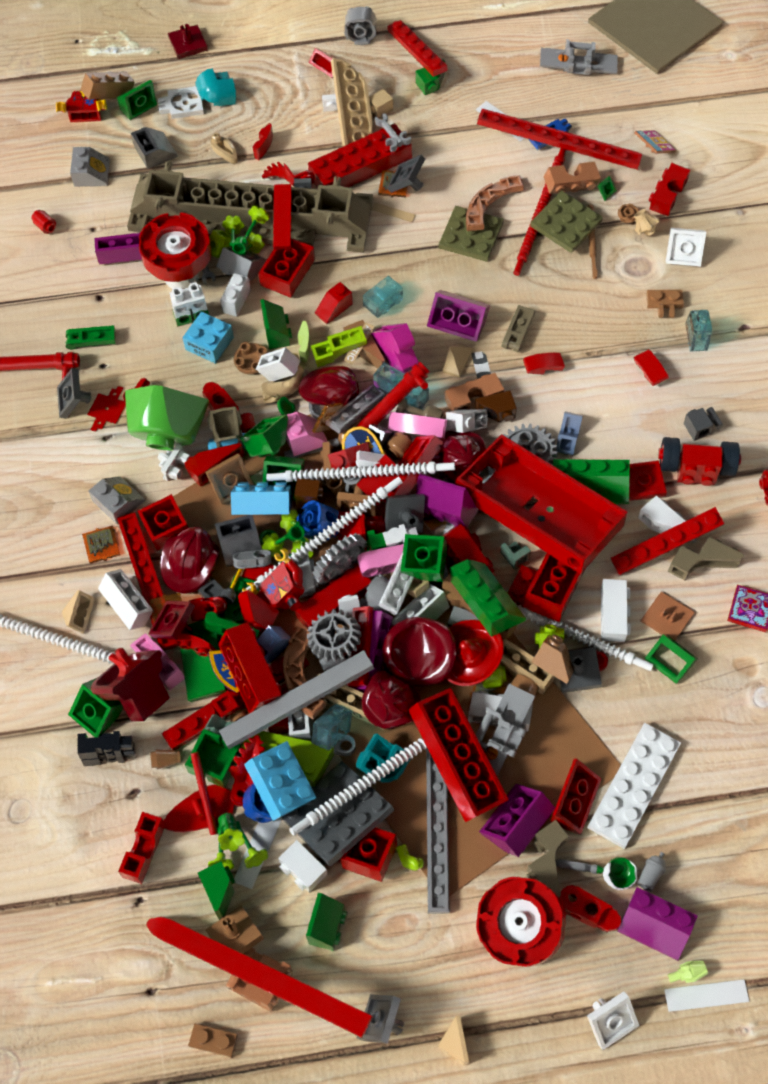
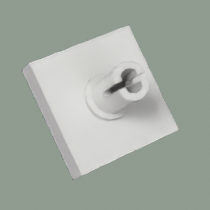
M670 228L665 262L667 264L701 267L706 231Z
M624 991L607 1003L603 998L598 999L602 1005L595 1001L593 1004L595 1011L587 1015L596 1041L602 1050L639 1026L630 998Z

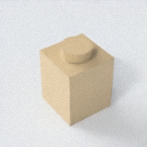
M384 89L369 97L371 115L373 114L379 119L383 113L388 114L393 111V98Z

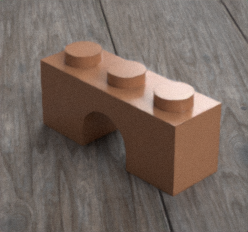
M595 162L579 163L574 172L575 176L570 175L564 165L548 167L544 180L549 194H558L561 190L564 192H577L579 190H592L596 188L601 177Z
M496 373L486 374L479 379L470 380L460 386H454L446 390L445 402L450 411L467 410L471 407L470 398L504 392V388Z

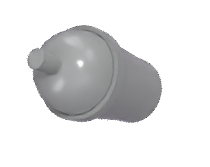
M660 852L659 856H652L646 860V865L637 882L641 888L649 892L653 891L662 874L666 871L663 852Z

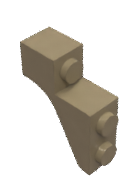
M708 537L699 554L695 553L691 548L681 546L673 558L668 572L686 580L692 571L702 567L737 568L744 554L736 548L723 544L718 539Z
M554 820L535 834L534 845L540 853L544 852V855L528 866L527 877L546 884L560 897L555 854L561 846L567 843L569 836L559 823Z

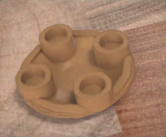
M241 343L240 348L234 354L235 367L245 374L259 373L256 367L261 355L268 353L267 348L257 343Z

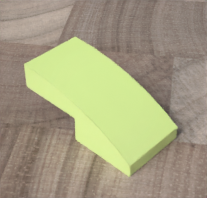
M306 321L302 322L298 332V343L301 345L299 356L300 361L307 362L310 352L309 330Z

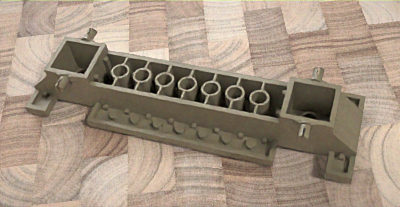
M168 161L165 163L164 170H149V174L141 173L130 209L127 225L128 231L141 232L143 227L147 225L148 219H154L165 213H168L169 216L180 215V212L190 214L202 222L210 236L213 230L225 231L222 222L226 220L227 216L231 215L233 217L239 216L244 223V228L241 229L240 233L235 234L236 239L246 235L252 224V218L248 211L252 206H257L266 210L269 220L265 224H256L252 232L260 234L264 243L273 244L274 185L186 178L183 173L171 171L173 164L170 161L169 164ZM337 176L334 177L333 185H319L318 189L292 187L291 238L313 246L316 234L348 237L347 251L364 253L373 194H354L353 188L340 186L341 178L338 177L337 179Z

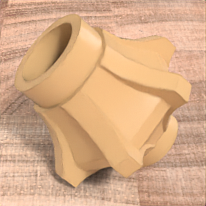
M646 209L638 211L634 215L636 222L635 232L638 235L642 233L647 236L652 235L656 232L655 227L660 221L659 218L651 215Z

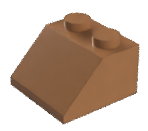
M549 634L533 658L532 663L567 684L574 672L567 645L563 643L564 640L561 637Z

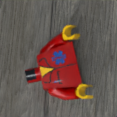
M73 91L71 97L66 102H56V112H67L70 123L101 121L100 110H107L106 100H88L82 91Z
M282 548L280 551L283 553V557L279 553L274 554L275 559L282 561V563L258 586L260 590L257 591L255 584L252 582L247 584L251 586L252 593L275 609L283 608L286 610L290 608L292 611L300 608L301 603L298 598L305 591L303 587V571L292 558L289 559L288 550Z

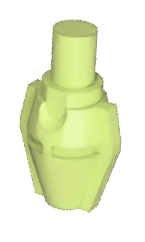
M687 961L679 965L678 971L667 975L670 983L678 980H685L686 983L695 982L707 975L708 971L704 961Z

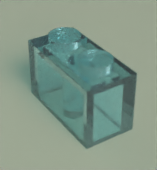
M388 275L363 295V306L379 318L382 314H386L392 306L402 301L403 287Z
M337 704L330 707L313 723L312 744L327 750L333 748L350 732L352 711Z

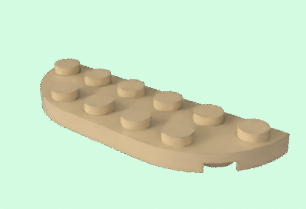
M333 58L331 66L342 146H345L372 134L371 107L368 87L362 74L352 68L350 63Z

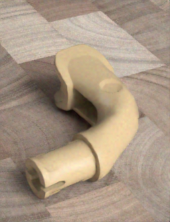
M300 363L296 374L291 376V379L276 383L267 381L262 384L264 403H274L281 397H288L297 391L304 374V368Z

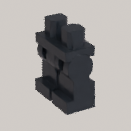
M113 731V734L105 733L100 737L88 738L86 733L78 734L77 754L84 766L101 765V761L125 763V757L136 756L135 743L132 736H121L120 731Z

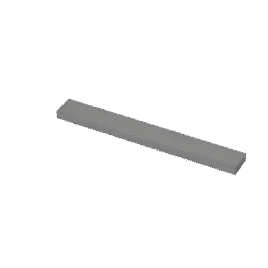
M363 650L222 728L219 732L227 748L231 749L373 670L374 667Z
M427 748L428 914H449L448 789Z

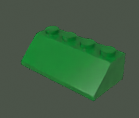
M553 459L554 467L614 504H629L630 460Z
M467 559L450 567L452 584L491 637L526 621V617L485 563Z

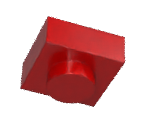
M229 691L224 692L211 701L222 720L240 709Z

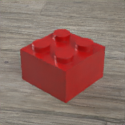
M172 494L137 511L157 551L164 547L169 538L189 528Z
M375 827L340 858L343 869L382 882L398 845L396 834Z

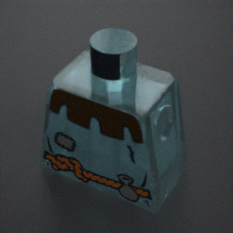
M692 310L685 323L690 352L708 351L712 334L709 311Z

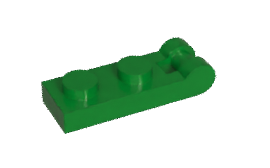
M115 326L66 330V348L73 350L76 347L116 344Z
M208 612L203 623L205 630L223 635L229 628L241 625L231 619L219 618L215 612ZM250 626L255 630L257 640L259 630H256L254 627Z

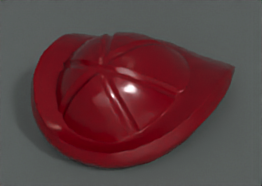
M411 617L395 624L386 635L383 644L384 663L388 671L405 684L421 687L439 684L448 677L456 659L454 636L449 627L431 618Z

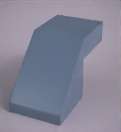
M564 412L556 444V452L569 455L574 454L583 415Z

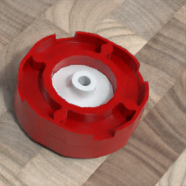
M180 212V215L169 216L168 213L159 215L144 226L139 234V251L142 263L147 271L160 280L180 282L192 279L210 261L211 244L207 228L190 214Z
M507 877L498 881L481 898L478 905L476 922L477 934L480 942L483 943L486 950L497 961L503 964L523 967L537 966L549 960L563 943L566 925L565 909L558 895L546 884L536 879ZM521 918H523L522 925L519 924V920Z

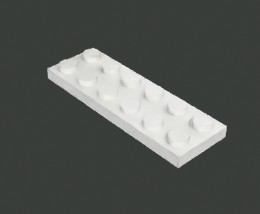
M644 722L587 828L625 849L681 742Z

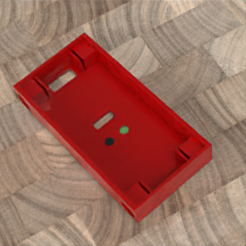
M502 434L456 479L455 484L467 489L479 510L579 574L590 565L623 528L628 513ZM489 466L496 472L482 484L483 478L478 475ZM533 497L538 500L537 503L529 511L524 508Z

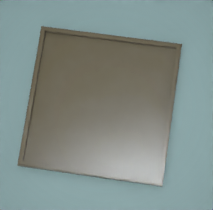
M614 0L588 19L589 24L656 74L660 73L723 26L722 20L694 0Z

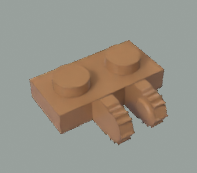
M647 290L646 292L647 308H657L659 318H663V308L669 309L670 318H674L675 308H683L682 290Z

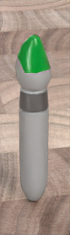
M563 859L555 860L556 866L564 869L591 872L593 874H601L604 871V867L597 864L591 865Z

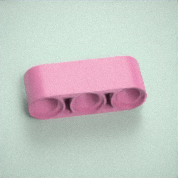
M404 544L359 554L357 560L362 576L372 577L394 572L403 552Z

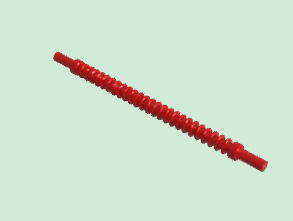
M560 148L552 167L564 164V156L567 150ZM546 183L532 220L548 205L552 194H549ZM530 224L517 256V264L513 272L516 276L520 275L524 263L527 262L529 252L538 233L537 230L530 227Z

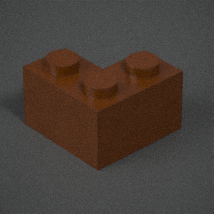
M297 478L294 494L297 513L302 514L304 510L301 508L308 501L315 500L325 504V498H323L324 492H327L325 479L319 478V480H316L314 478V480Z

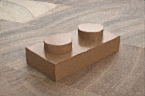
M194 1023L188 1047L232 1058L238 1035Z

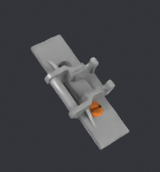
M566 39L565 50L541 48L540 67L563 69L567 73L590 75L593 72L617 74V55L595 53V42H571ZM574 49L587 50L585 56H575ZM592 61H596V62H598L599 64L594 65V64H592L591 62H592Z
M511 684L508 685L496 711L486 707V714L476 733V737L496 776H498L507 756L515 757L517 748L526 733V730L521 728L522 723L535 698L534 695ZM508 710L515 712L516 717L512 722H507L504 718V714ZM493 716L499 718L498 727L487 744L482 740Z

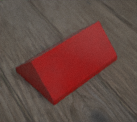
M576 758L572 762L550 823L556 820L563 829L581 835L602 778Z

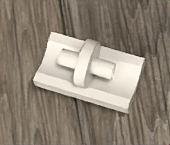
M177 444L172 452L167 451L166 454L159 453L158 459L161 461L159 467H161V472L164 474V480L168 481L170 478L179 480L181 477L182 469L177 466L179 463L185 465L184 463L191 457L190 454L183 451L182 445Z

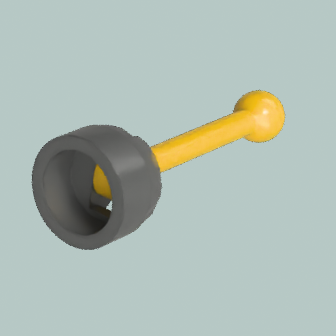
M238 569L231 587L224 589L220 594V597H223L229 605L233 604L236 599L234 587L243 569Z

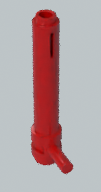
M56 352V354L0 357V371L57 368V370H62V380L71 368L80 367L79 353L67 352V354Z
M421 362L415 363L412 366V370L410 372L407 371L403 375L404 378L355 427L363 426L369 428L370 424L378 425L413 389H417L419 386L422 389H427L428 383L425 380L428 378L430 371Z

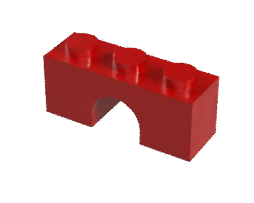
M671 163L670 167L664 170L662 181H658L655 188L656 191L652 192L649 197V202H651L649 209L669 216L677 197V193L671 190L682 193L688 182L690 169Z
M142 812L134 831L136 833L134 845L130 852L126 851L118 870L122 878L140 884L143 883L166 826L161 817Z

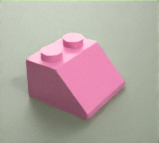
M300 412L287 414L286 441L293 456L321 448L323 442H328L323 431L315 433L319 426L317 419Z

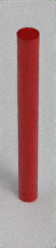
M194 752L190 755L210 835L218 834L199 752Z

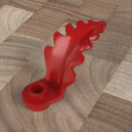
M277 162L278 166L271 163L272 167L267 166L268 171L264 170L262 175L263 179L271 177L284 178L292 186H294V179L311 178V185L315 179L314 173L310 170L294 175L285 163L283 166L280 162Z
M259 735L249 738L250 743H244L246 749H239L242 757L234 756L233 758L237 766L229 767V771L235 779L230 799L234 805L239 807L243 806V797H239L237 794L241 793L244 795L246 789L253 784L244 764L265 751V747L260 746L264 742L260 740Z

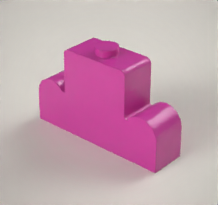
M407 323L383 325L371 332L381 354L385 355L393 372L405 373L410 371L415 363H419L412 349L415 346V340Z

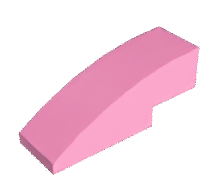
M390 412L388 430L425 436L435 435L445 438L447 419Z
M146 633L130 645L134 652L160 650L162 652V670L159 673V677L169 691L185 679L181 670Z

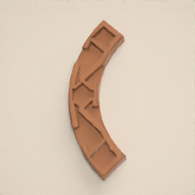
M520 175L502 178L499 182L490 183L476 193L470 201L466 213L467 231L484 230L483 217L487 208L504 195L523 191L524 186Z
M302 624L290 638L289 645L284 654L283 673L288 692L307 682L304 675V661L309 649V640L307 639L309 631ZM319 699L304 707L301 711L314 720L326 707V702Z

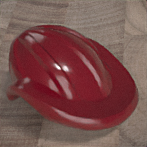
M345 366L324 367L313 370L303 377L299 384V394L312 405H325L327 407L343 405L342 407H344L359 395V385L354 372L350 368Z
M447 431L445 432V438L438 437L443 442L440 445L442 450L438 456L435 455L431 462H455V470L442 472L450 480L456 482V479L486 450L484 440L478 434L470 431L465 433Z
M189 527L178 535L169 538L164 544L161 554V574L165 584L171 590L182 594L198 591L208 582L213 574L219 554L218 545L212 541L210 535L201 527Z
M379 671L373 675L363 693L362 710L366 718L373 725L383 729H391L414 722L408 709L417 702H420L421 699L412 685L405 684L401 680L396 679L390 672Z

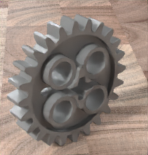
M522 424L521 429L514 426V432L508 429V435L503 434L549 464H553V459L557 458V445H554L555 438L551 439V433L546 434L545 428L539 431V425L532 428V424H529L528 428H525V425ZM537 449H543L544 451L538 452V451H536V450H537Z
M355 533L354 535L350 534L348 538L345 536L342 541L338 540L337 544H333L329 550H326V554L320 557L321 560L316 562L317 566L313 568L314 571L312 572L315 580L320 585L329 584L332 580L342 577L348 569L354 568L353 565L358 563L357 556L366 551L367 542L360 534Z

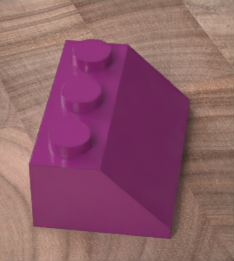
M439 290L434 296L427 327L477 342L485 325L490 305Z
M419 474L416 494H423L425 496L424 516L433 517L440 522H449L453 526L462 524V526L468 527L478 509L467 489Z
M515 784L507 795L509 800L498 806L479 832L506 853L519 857L545 821L550 817L555 807L543 792Z
M636 887L617 932L678 961L698 915Z

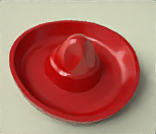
M464 620L450 626L449 629L454 636L456 644V659L446 680L459 686H474L486 681L498 669L503 658L504 646L500 633L491 637L479 620Z

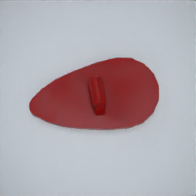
M214 784L207 786L215 822L216 825H219L218 818L222 814L233 813L235 805L230 799V791L227 788ZM199 790L185 798L168 813L164 819L166 830L190 832L208 828Z

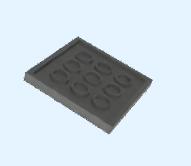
M341 761L321 778L315 787H311L317 798L282 816V820L291 828L306 818L307 813L310 811L315 812V808L319 809L320 805L324 806L325 801L329 802L330 798L334 799V795L339 796V792H343L345 788L348 789L349 785L353 786L354 782L358 783V779L362 778ZM367 787L366 790H362L361 794L357 793L356 797L352 796V800L348 799L347 803L343 802L342 807L338 806L337 810L333 809V813L328 812V816H323V820L319 819L317 824L309 825L297 835L331 867L387 818L394 809L372 787Z

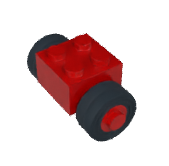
M664 437L661 448L658 449L661 470L677 471V482L687 485H715L719 475L735 476L741 464L740 447L737 442L724 441L720 447L683 444L680 451L679 438Z

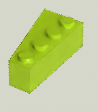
M265 731L256 734L264 742L260 746L265 747V751L288 741L311 787L316 786L335 755L333 746ZM247 739V740H245V741L243 742V744L241 745L242 748L246 749V748L244 747V743H245V742H249V743H250L249 739Z

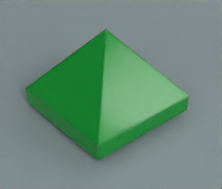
M610 176L598 185L604 200H607L617 191Z

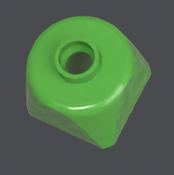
M159 385L125 390L128 433L137 439L146 441L147 447L158 450L171 451L177 444L182 446L191 445L197 437L209 400Z

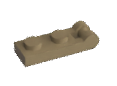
M518 305L501 347L506 349L512 348L513 351L519 353L534 317V309ZM510 339H516V342L510 341Z

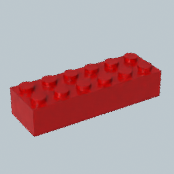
M396 123L391 124L390 126L399 136L402 131ZM383 128L308 162V170L314 173V184L317 188L319 185H333L335 176H337V179L338 177L341 178L340 186L350 188L412 159V144L402 145L396 151L391 152V145L386 146V139L391 137Z
M451 687L417 702L408 709L465 823L509 800Z

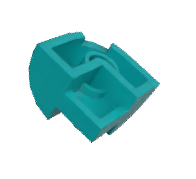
M213 68L203 71L197 77L195 85L202 100L214 103V106L236 104L235 84L233 78L229 77L228 72L214 73Z
M376 733L371 738L366 749L360 753L356 767L365 774L372 773L373 769L377 770V766L381 767L382 763L386 764V760L395 757V754L400 755V751H404V749L397 744H391ZM404 761L403 765L399 764V768L390 771L388 775L385 774L386 776L384 778L381 777L379 782L389 783L398 779L409 761Z

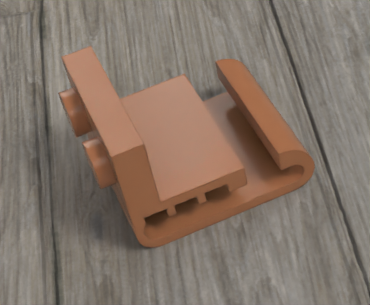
M254 948L244 953V955L290 977L293 976L291 965L284 961L279 963L265 954L261 955L255 952ZM231 975L226 984L228 989L270 1012L280 1000V998L252 984H247Z

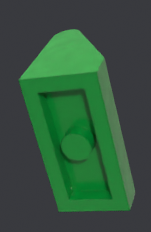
M663 634L647 654L645 660L654 664L653 666L677 684L698 658L667 634ZM663 645L687 662L678 675L654 657L655 653Z

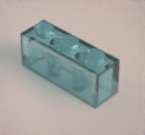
M383 362L373 374L374 386L388 394L404 378V373ZM419 386L417 389H413L405 397L408 400V404L422 409L429 400V388L422 389Z

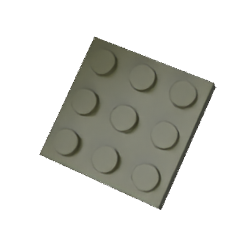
M561 190L531 221L530 227L572 253L602 222L603 216Z
M455 206L439 242V249L488 262L504 219L484 214V230L467 231L466 213L468 209Z

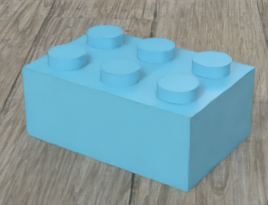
M239 482L231 491V515L290 514L292 508V485H287V482H276V485H268V482H257V485H249V482Z
M288 741L251 758L244 764L273 821L317 798Z

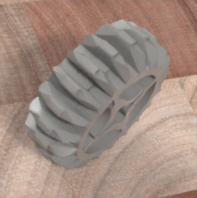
M332 609L330 614L327 611L324 612V616L318 614V621L312 620L313 626L308 627V646L312 648V653L314 655L317 654L320 660L324 658L328 663L332 658L333 662L336 663L337 658L344 661V656H352L351 651L357 652L356 645H360L361 641L359 638L362 637L361 627L357 623L356 618L352 617L349 612L344 614V611L340 610L336 613V610ZM337 624L346 626L348 630L339 628ZM319 642H324V644H330L331 647H325L321 645Z

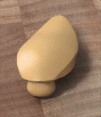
M214 133L210 140L213 151L228 162L236 164L238 158L234 145L226 138L220 137V134Z

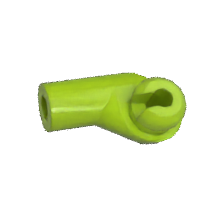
M406 845L396 848L403 867L413 871L423 867V859L409 855Z

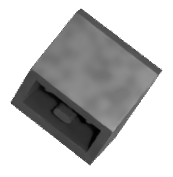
M144 127L131 133L134 147L147 169L178 157L164 132Z
M253 515L215 524L226 567L233 566V555L235 553L262 550Z

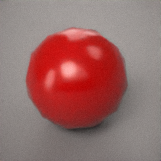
M382 516L368 518L365 523V531L374 530L375 534L385 532V518Z

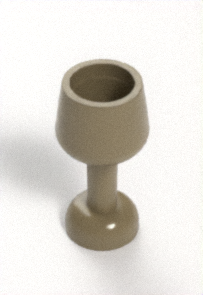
M406 398L398 404L396 413L407 411L419 416L442 419L444 412L433 405H427L424 410L408 404Z

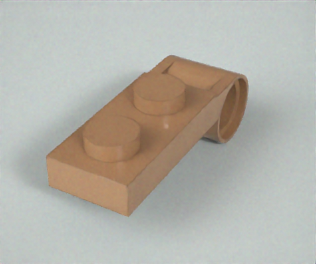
M328 441L322 443L323 450L320 451L322 461H324V466H322L324 470L327 468L329 470L332 469L328 454L335 452L334 447ZM330 477L329 480L326 478V485L335 497H337L338 492H345L346 484L342 477L340 479L337 477L332 479Z

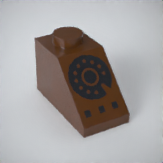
M511 390L475 398V409H487V417L497 422H507L516 418L517 407Z

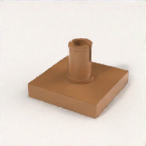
M239 454L232 456L205 472L222 505L231 500V491L239 482H249V485H253Z
M355 485L354 494L338 492V511L350 512V509L354 510V506L358 507L359 502L363 503V499L367 500L369 495H365L357 485ZM372 505L371 509L368 508L366 513L362 512L365 515V521L370 517L377 516L376 506Z
M242 905L205 930L211 939L242 954L264 939Z

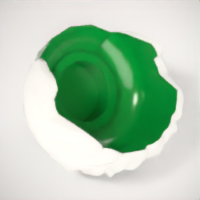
M616 857L611 859L605 866L603 877L606 883L614 889H628L637 881V868L632 861L623 857Z

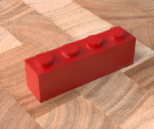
M359 566L350 568L342 577L332 580L326 588L316 591L309 600L300 602V608L295 610L296 617L302 625L307 628L313 626L312 620L318 621V614L324 616L325 611L330 614L332 609L336 610V613L339 612L338 599L346 595H357L358 599L364 597L371 580L368 577L362 576Z

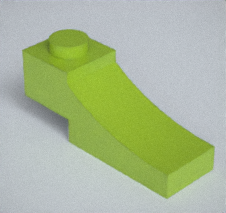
M362 326L327 336V341L311 345L317 368L333 363L335 359L343 354L366 345L367 340Z

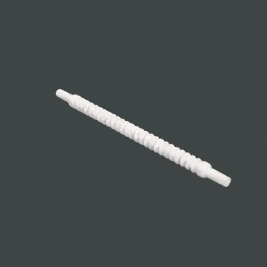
M419 462L418 465L407 463L406 466L402 463L401 466L399 464H396V466L391 464L390 467L387 464L385 467L383 465H380V467L377 465L372 467L370 465L369 468L366 466L364 468H361V466L356 468L354 466L353 469L350 467L340 469L338 467L337 470L334 468L324 470L322 468L321 471L319 469L315 471L313 469L310 471L306 469L305 472L303 470L299 472L297 470L294 472L286 470L285 473L267 474L266 478L267 481L286 480V482H293L295 480L297 482V478L314 480V478L316 480H319V478L324 480L327 478L329 480L330 477L332 479H335V477L338 479L343 477L345 479L346 476L348 478H351V476L354 478L359 476L361 478L362 475L364 477H367V475L370 477L375 475L377 477L379 474L382 477L383 474L394 476L395 473L399 476L400 473L402 475H405V473L410 475L411 472L414 475L416 472L418 474H421V472H424V474L427 472L435 474L436 471L455 470V462H429L428 464L424 462L422 465Z
M397 477L385 487L378 488L376 490L377 493H372L373 496H368L367 500L363 499L364 502H359V506H354V510L350 509V513L346 512V515L341 516L340 520L336 519V523L332 522V526L328 525V529H323V533L319 532L318 536L314 535L313 540L309 539V543L305 542V546L301 545V549L297 548L296 552H292V555L289 556V559L292 558L297 562L300 561V558L304 559L305 554L309 555L308 552H313V548L317 549V545H322V542H326L327 538L331 539V535L335 536V532H340V528L344 529L345 525L349 526V522H353L354 518L358 519V515L362 516V512L366 513L367 509H371L372 505L376 506V502L380 503V499L384 500L387 498L388 493L403 483L402 480ZM274 565V566H273V567H274L273 569L269 568V572H268V573H267V572H264V573H265L264 576H263V575H260L259 577H257V581L254 582V584H255V586H256V590L259 589L258 586H259L278 566Z
M521 604L517 605L526 617V620L531 619V622L536 621V624L541 623V626L551 624L564 628V635L566 634L567 638L572 637V640L577 639L578 643L582 641L583 645L588 644V647L593 646L598 648L599 651L603 650L605 654L609 653V656L614 655L615 659L619 657L620 661L625 660L626 664H634L648 671L652 670L654 664L636 657L635 653H627L625 649L622 651L620 647L617 649L615 645L610 646V643L606 644L604 640L601 642L599 638L594 639V636L590 637L588 633L585 635L584 631L580 633L579 629L569 628L568 624L564 626L563 622L558 623L536 612L522 608Z
M0 614L2 628L6 626V629L11 628L12 631L16 629L17 633L21 631V634L26 633L27 636L31 635L32 638L36 636V639L41 638L42 641L46 640L47 643L51 642L52 645L56 643L57 646L67 647L68 650L72 648L73 652L77 650V653L82 652L83 655L87 653L88 657L92 655L93 658L97 657L98 660L103 659V662L108 661L109 664L112 663L108 658L114 652L109 653V650L104 651L103 648L99 650V647L94 648L93 645L89 646L88 643L84 645L83 642L79 643L78 640L74 641L73 638L68 639L67 636L63 638V635L58 636V633L53 634L52 631L48 633V630L43 631L42 628L38 629L37 626L33 628L32 624L28 626L27 623L23 624L22 621L18 622L17 619L13 621L12 618L8 619L7 616L3 617Z
M419 738L418 742L414 741L413 745H409V748L406 747L404 751H400V755L395 754V757L386 760V764L382 763L381 767L377 766V770L373 769L372 773L369 772L367 776L358 779V783L354 782L353 786L349 785L348 789L345 788L343 792H339V796L334 795V799L330 798L329 802L325 801L324 806L320 805L319 809L315 808V812L310 811L307 813L306 818L289 828L291 834L295 836L309 825L317 824L319 819L323 820V816H328V812L333 813V809L337 810L338 806L342 807L343 802L347 803L348 799L352 800V796L356 797L357 793L361 794L362 790L371 787V783L376 784V780L380 781L381 777L384 778L386 776L385 774L388 775L390 771L399 768V764L403 765L404 761L408 762L409 758L412 759L413 755L417 756L418 752H422V749L426 750L427 746L423 738Z

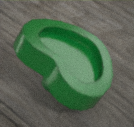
M281 397L277 402L278 410L282 415L291 414L296 409L295 404L286 397Z

